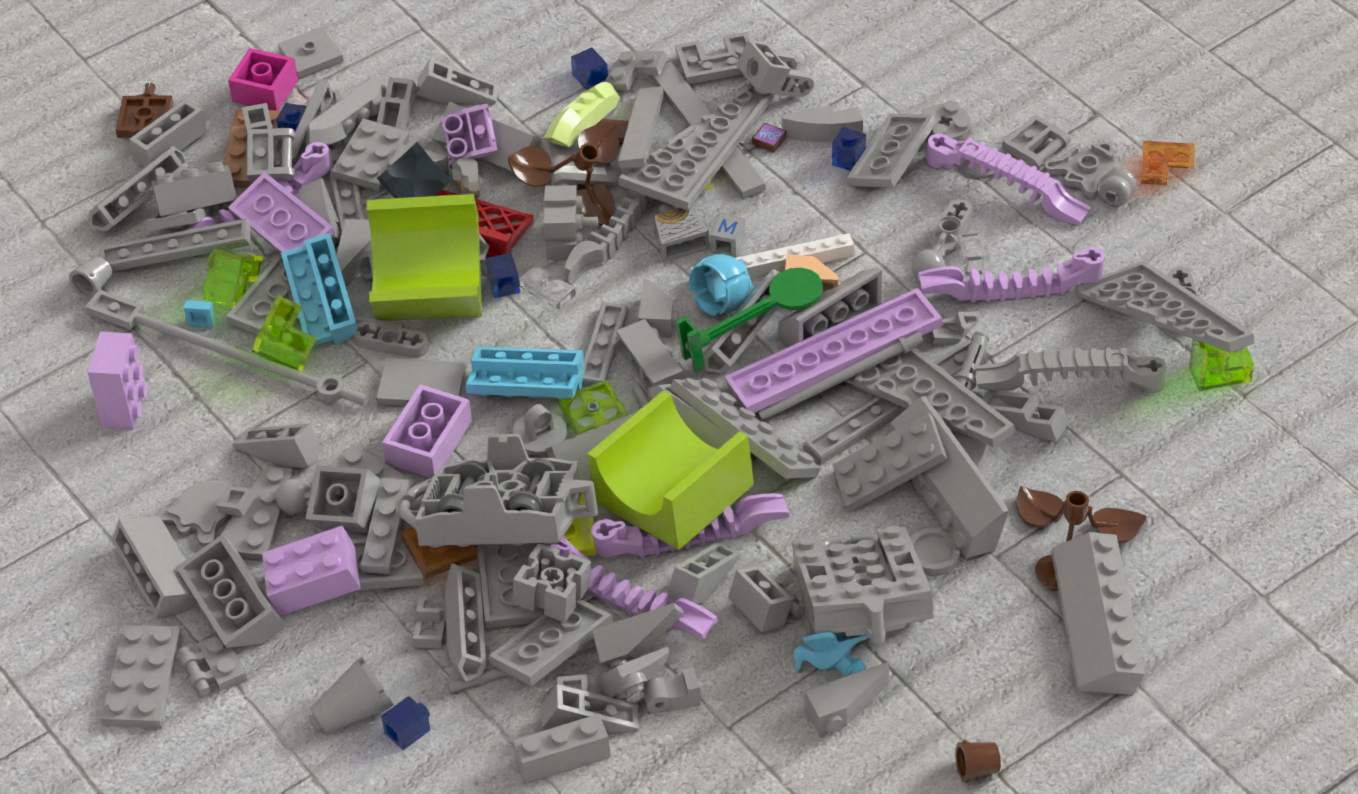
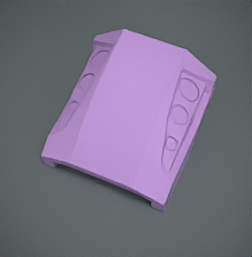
M487 103L465 108L454 114L439 118L447 144L446 149L449 154L448 164L450 169L452 168V163L458 158L478 159L498 153Z

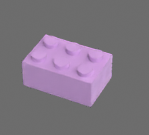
M100 332L87 373L101 427L134 429L136 419L141 417V402L147 396L148 384L143 380V364L139 363V347L135 345L132 333Z
M420 384L382 441L385 463L432 478L434 474L438 473L441 465H445L472 422L469 399Z
M343 526L262 553L267 597L280 616L361 589L355 546Z

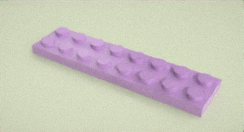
M916 288L725 376V381L741 406L755 413L899 342L898 339L901 337L907 338L917 332L924 335L944 326L942 317L921 291Z

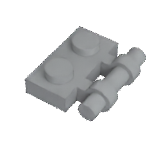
M218 635L197 643L200 652L196 654L192 653L187 646L179 649L180 663L183 669L189 672L191 676L189 681L201 696L210 693L209 686L216 683L218 689L222 691L247 680L246 673L233 648H227ZM207 665L209 671L203 672L199 667Z

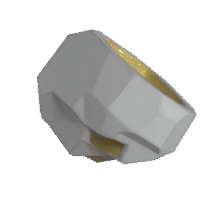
M458 158L452 163L455 186L463 194H474V197L480 196L478 161L474 158Z

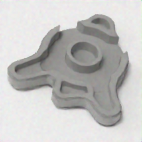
M1108 142L1092 144L1091 148L1080 149V145L1067 151L1063 157L1046 161L1043 170L1050 175H1065L1064 184L1066 186L1080 188L1084 196L1094 198L1098 195V188L1101 182L1114 169V147Z
M228 480L195 484L184 491L174 504L160 509L157 512V516H160L164 525H175L181 536L197 532L199 544L205 547L215 540L217 530L232 516L219 513L216 505L228 486H233V484Z

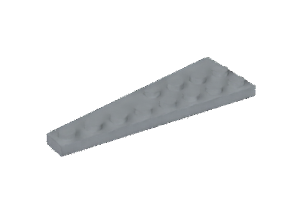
M751 83L735 93L731 101L717 106V111L713 114L703 116L699 124L696 126L690 125L669 140L665 148L651 153L645 167L633 168V171L626 176L622 174L619 177V186L688 210L770 104L775 94L768 93V95H762L755 91Z

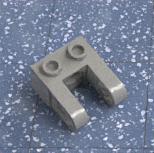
M753 40L747 41L736 66L741 70L744 78L751 82L756 92L762 95H768L769 93L803 97L812 91L814 81L806 72L796 70L797 62L789 52L774 50L769 43Z

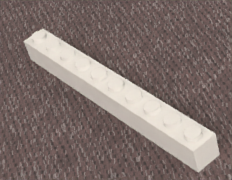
M850 233L742 256L736 259L743 258L751 279L768 275L773 269L778 272L784 271L786 255L814 256L821 263L854 256V243Z

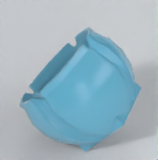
M715 254L702 259L692 268L689 275L690 291L696 292L694 297L695 303L703 312L712 316L725 315L736 311L748 297L750 290L754 288L743 258L737 260L725 254Z

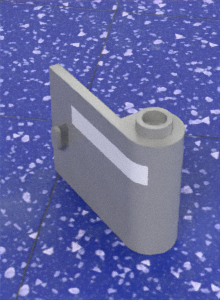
M546 140L539 144V147L544 149L551 158L550 167H554L568 159L572 154L576 155L579 150L577 141L570 148L547 142ZM619 156L609 164H598L595 162L592 167L593 172L590 184L619 186V177L622 170L619 167ZM570 162L555 172H549L550 180L548 186L585 184L587 172L579 170L574 162Z

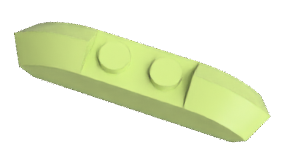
M602 82L583 92L553 119L544 139L547 142L570 148L578 140L581 132L596 125L617 107L620 97L614 87L608 82Z

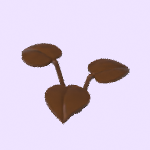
M603 123L585 129L578 137L577 146L579 150L576 155L572 154L568 159L554 167H550L551 158L549 154L540 147H525L508 157V163L513 174L521 182L532 187L546 185L550 180L549 172H555L570 162H574L579 170L587 172L585 180L586 189L577 191V196H582L583 210L579 214H583L584 217H598V225H609L610 218L614 216L613 196L608 188L602 184H596L591 187L590 180L593 172L592 167L595 162L598 164H609L618 156L617 123Z
M1021 485L1017 496L1019 516L1025 523L1033 527L1043 528L1048 526L1051 521L1058 522L1064 514L1065 519L1069 523L1066 542L1072 540L1074 526L1082 524L1087 516L1091 526L1099 528L1098 533L1117 535L1118 543H1126L1132 540L1146 521V515L1118 508H1103L1092 514L1093 508L1088 506L1089 497L1081 491L1068 493L1066 500L1062 501V499L1054 494L1032 490ZM1052 555L1044 556L1038 560L1035 574L1045 587L1058 591Z

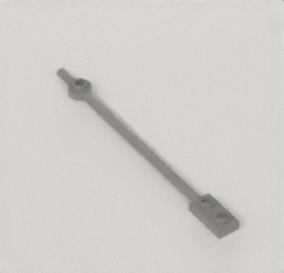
M99 289L85 306L86 314L131 330L138 323L316 388L318 396L323 401L334 402L343 398L362 406H366L369 396L345 388L343 379L338 375L330 374L317 378L144 315V305Z

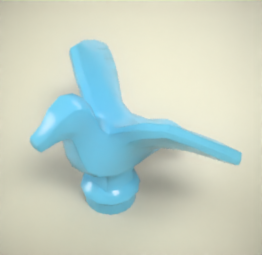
M823 632L803 637V641L807 645L800 644L795 648V669L797 671L800 670L804 661H808L821 671L837 668L841 671L843 677L865 670L867 666L861 662L862 660L859 658L853 659L849 653L858 642L869 637L866 634L847 637L845 632Z

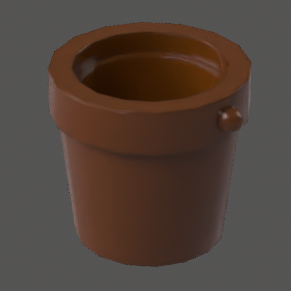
M963 740V742L956 744V766L962 781L969 782L975 778L1000 771V752L995 742H968Z

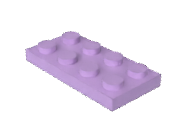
M266 172L257 178L228 207L230 212L239 220L248 219L250 229L280 253L306 246L304 240L330 233L332 236L336 232L333 226Z

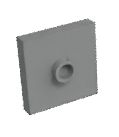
M323 27L278 43V50L283 56L295 58L298 78L344 61L343 54Z
M210 206L161 217L160 214H157L146 222L147 230L153 231L173 227V229L189 226L188 224L198 223L204 217L210 215L211 209Z

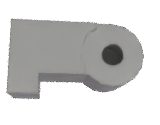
M694 667L682 669L681 675L664 679L653 678L643 684L644 689H642L646 707L652 713L670 712L701 705L700 687Z

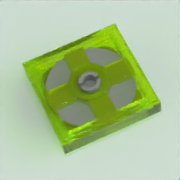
M608 380L577 390L574 398H557L558 405L576 436L628 415Z

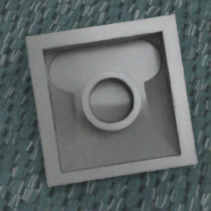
M668 646L616 666L598 677L596 680L600 689L610 698L616 697L618 700L626 699L634 695L633 693L644 689L642 684L653 678L666 663L670 653Z

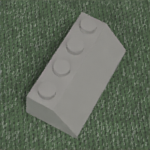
M877 267L860 271L854 276L846 278L831 290L825 291L812 306L797 310L783 317L778 322L779 341L788 348L881 305L882 270Z
M223 534L176 567L227 648L263 644L286 627L237 549Z

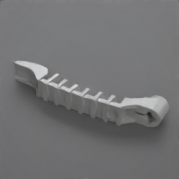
M633 168L622 169L620 176L622 174L626 176L633 171ZM629 189L627 197H624L621 207L619 206L615 216L610 218L609 226L603 224L599 234L592 231L588 241L578 243L571 251L565 265L566 284L572 287L585 271L603 266L608 259H612L616 249L619 250L621 248L623 240L626 241L628 239V233L635 229V223L641 220L642 212L647 210V204L653 198Z
M1096 347L1091 348V350L1075 348V350L1067 351L1061 348L1059 351L1044 349V352L1030 350L1026 354L1016 353L1012 358L1002 363L975 365L978 388L985 390L1009 391L1018 389L1024 384V374H1029L1032 385L1037 386L1038 373H1044L1046 380L1052 381L1053 372H1060L1061 377L1067 379L1068 371H1074L1077 378L1083 377V371H1090L1093 378H1098V371H1104L1107 378L1112 379L1113 371H1119L1123 380L1132 382L1133 388H1141L1148 393H1157L1164 388L1166 363L1163 359L1154 356L1135 357L1128 353L1126 348H1121V350H1112L1111 348L1097 350Z

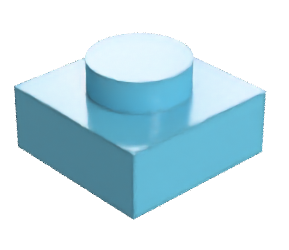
M186 300L184 312L187 325L214 328L216 318L212 302Z

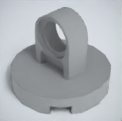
M541 404L531 407L525 415L516 421L512 429L513 434L521 436L529 458H531V454L541 455V458H549L545 448L562 442L567 438V426L564 420L557 414L549 412Z

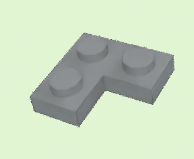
M621 52L605 82L610 83L616 91H629L637 75H660L668 60L666 52Z

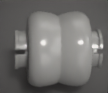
M1122 168L1112 169L1107 174L1106 179L1101 182L1099 187L1100 195L1107 203L1114 206H1122L1128 202L1130 195L1135 192L1137 182L1129 171Z

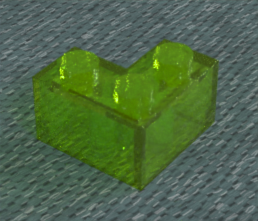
M213 249L208 258V277L202 287L203 301L234 307L245 294L247 281H256L258 279L263 256L236 249Z
M277 295L256 337L252 353L303 372L317 338L294 328L302 306Z
M1192 339L1189 369L1199 391L1252 382L1254 361L1247 346L1239 352H1227Z

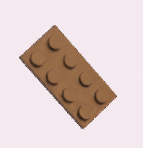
M235 110L223 159V165L227 164L230 168L234 188H248L255 181L248 180L247 131L242 110ZM269 110L272 128H284L286 121L285 111ZM275 140L277 152H279L281 140Z

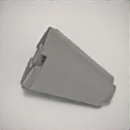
M360 657L310 708L313 714L308 716L317 731L324 729L328 733L386 711L393 707L394 704L389 696L387 697L384 688L363 657Z

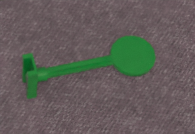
M802 267L789 268L781 271L772 279L769 285V297L707 330L702 329L698 331L685 316L676 320L682 358L685 361L689 358L692 359L693 370L696 374L706 369L702 348L709 345L711 340L775 306L788 310H801L812 306L823 293L821 278L810 269Z

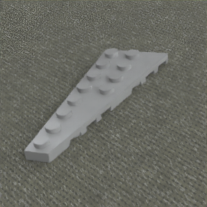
M1145 261L1103 275L1098 282L1075 285L1076 295L1080 298L1227 352H1239L1244 347L1255 344L1252 332Z
M915 347L910 348V352L906 354L902 352L845 380V382L906 409L920 397L926 396L947 427L992 447H995L1016 433L1013 423Z

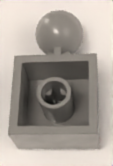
M316 465L312 489L300 479H287L276 490V503L282 511L288 514H299L307 509L306 520L318 529L331 530L343 526L345 531L368 533L381 479L369 469Z

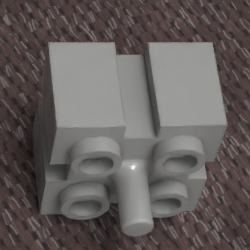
M576 185L545 186L543 225L547 260H567L573 248L583 241V233H579V230H584V227H598V217H584L583 214H579L583 210L582 196H577Z
M538 543L529 556L528 566L523 565L513 579V604L531 611L542 608L544 609L545 616L566 623L575 609L576 599L581 600L590 587L591 561L573 554H569L565 558L560 556L559 549Z

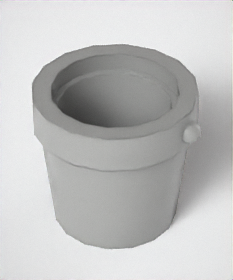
M95 256L70 273V284L79 295L92 299L112 276V268L106 260Z

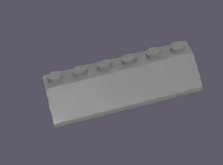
M922 396L890 422L887 434L927 412L933 416L947 459L915 476L911 481L926 500L928 507L938 517L942 527L951 533L955 545L961 548L966 558L993 552L997 548L1009 510L926 396Z
M1088 532L1055 546L1051 550L1076 688L1078 691L1134 695L1145 672L1117 535Z

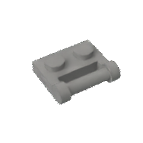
M1034 115L1003 141L1002 149L1023 160L1027 165L1037 167L1038 170L1043 166V162L1059 148L1066 147L1071 142V139L1063 130ZM1047 139H1053V141L1050 144H1048L1043 150H1041L1038 154H1035L1033 152Z
M293 129L247 130L248 180H256L264 172L273 179L284 181L294 179L292 141L295 138V131ZM274 140L282 141V167H274Z

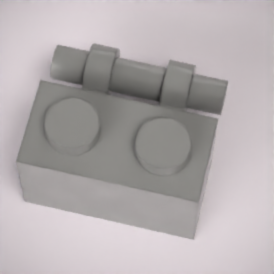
M760 565L736 570L728 598L761 632L784 627L789 612L795 617H799L804 610L799 605V600L792 593L788 594L783 589L784 585L777 578H772Z

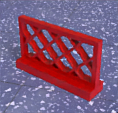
M441 190V191H440L438 194H436L435 196L460 195V194H456V193L449 192V191H446V190ZM475 199L478 217L481 216L482 218L479 220V234L490 246L486 257L508 262L511 258V249L534 222V215ZM489 214H497V215H499V216L491 217V218H488V217H487V215H489ZM518 220L522 223L511 225L510 221ZM501 223H504V224H505V226H503V227H498V228H494V227H493V225H496V224H501Z

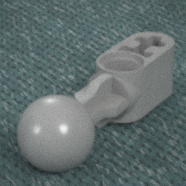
M958 199L948 205L938 221V230L930 241L931 248L922 250L914 256L911 268L917 279L918 273L921 271L945 267L943 258L945 254L958 249L971 229L972 205L968 201Z

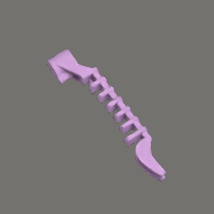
M322 142L309 144L293 167L295 170L294 179L288 182L281 179L276 181L295 197L299 198L300 188L326 175L330 171L328 146ZM224 209L219 210L220 224L239 220L231 212ZM204 217L187 230L216 225V222L211 217Z
M774 493L758 494L741 499L736 505L737 514H733V510L728 506L723 511L724 517L718 518L717 516L683 547L689 549L697 544L703 546L711 541L721 542V539L730 537L735 539L738 535H748L755 527L765 522L788 518L789 512L783 495ZM600 520L593 525L591 530L596 552L601 557H612L630 553L643 559L646 555L655 554L658 556L664 551L670 550L671 553L676 551V548L650 533L641 534L637 526H625V523L621 521Z

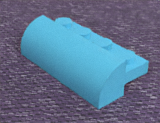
M327 233L304 240L306 246L281 253L308 348L333 340L335 345L340 344L351 338L357 331V324L331 234Z
M477 346L471 359L472 371L466 382L467 394H477L479 396L503 395L505 397L574 398L575 392L580 393L584 373L583 350Z

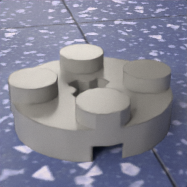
M955 101L936 104L921 111V114L934 115L936 120L935 126L926 138L927 141L933 134H944L956 141H963L967 137L968 131H970V116Z

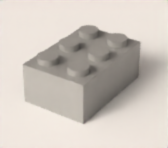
M222 162L207 164V169L198 171L196 167L181 170V175L172 176L171 173L157 175L156 180L151 181L160 217L236 200V192L228 165H223Z

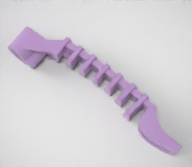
M933 134L928 139L925 161L931 167L951 169L954 164L960 166L966 160H970V169L982 165L981 173L984 175L993 170L995 171L994 179L996 180L1006 176L1008 177L1007 185L1011 186L1015 182L1020 183L1019 193L1021 194L1025 193L1029 188L1034 190L1030 198L1031 203H1035L1043 195L1041 204L1044 211L1050 216L1069 224L1079 226L1091 209L1090 206L1071 197L1064 190L1060 181L1049 177V173H1042L1037 170V167L1026 165L1023 160L1020 159L1018 161L1012 158L1009 153L1005 155L995 147L993 149L987 147L984 142H975L972 137H969L967 140L956 141L944 134Z
M1087 247L1081 253H1075L1073 259L1058 264L1057 273L1052 274L1048 267H1043V274L1037 276L1034 269H1029L1028 277H1022L1019 271H1014L1013 278L1008 279L1004 272H999L998 280H993L994 278L990 271H985L984 279L980 281L978 270L972 268L969 281H963L961 269L954 266H946L921 271L918 273V280L922 294L945 293L954 296L959 301L970 300L971 303H975L978 300H985L986 302L996 299L1005 301V299L1011 298L1020 300V297L1034 299L1040 295L1050 297V294L1056 293L1064 295L1065 291L1076 284L1098 282L1103 275L1105 254L1097 247Z
M564 535L558 543L547 545L559 549L560 556L565 558L569 554H573L589 560L588 557L584 556L567 541ZM598 565L593 569L591 568L590 587L586 591V595H593L599 598V602H606L612 605L615 610L625 611L630 617L670 604L668 593L663 592L657 596L656 591L651 590L644 595L643 587L638 585L631 589L629 580L625 579L619 583L617 582L616 574L613 572L605 576L602 566ZM679 598L675 601V604L683 609L684 615L667 632L682 630L704 640L708 631L714 624L716 625L718 620L714 614L698 604L684 598Z

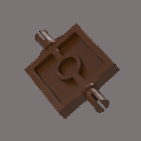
M146 83L143 94L123 96L115 130L117 138L133 137L172 109L174 103L172 95L154 94L155 84L150 83L149 86V83Z

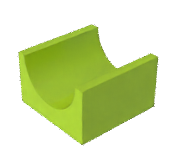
M474 194L366 200L373 262L372 291L369 292V302L375 319L399 321L482 316L479 217Z
M664 390L587 453L597 504L677 550H680L754 485L748 435L739 431L719 449L709 446L687 427L676 410L672 395Z

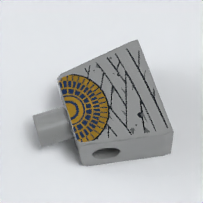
M668 203L663 204L659 208V213L654 216V225L663 262L710 249L709 230L691 208L688 210L674 208L673 205Z

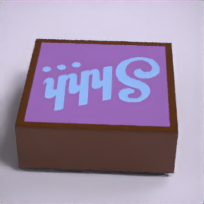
M764 123L752 137V144L775 153L787 138V131Z

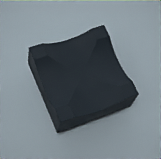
M418 142L377 177L379 182L394 198L435 196L452 181L428 156Z

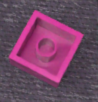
M249 48L228 79L232 102L247 106L267 103L268 110L279 111L298 81L295 58Z

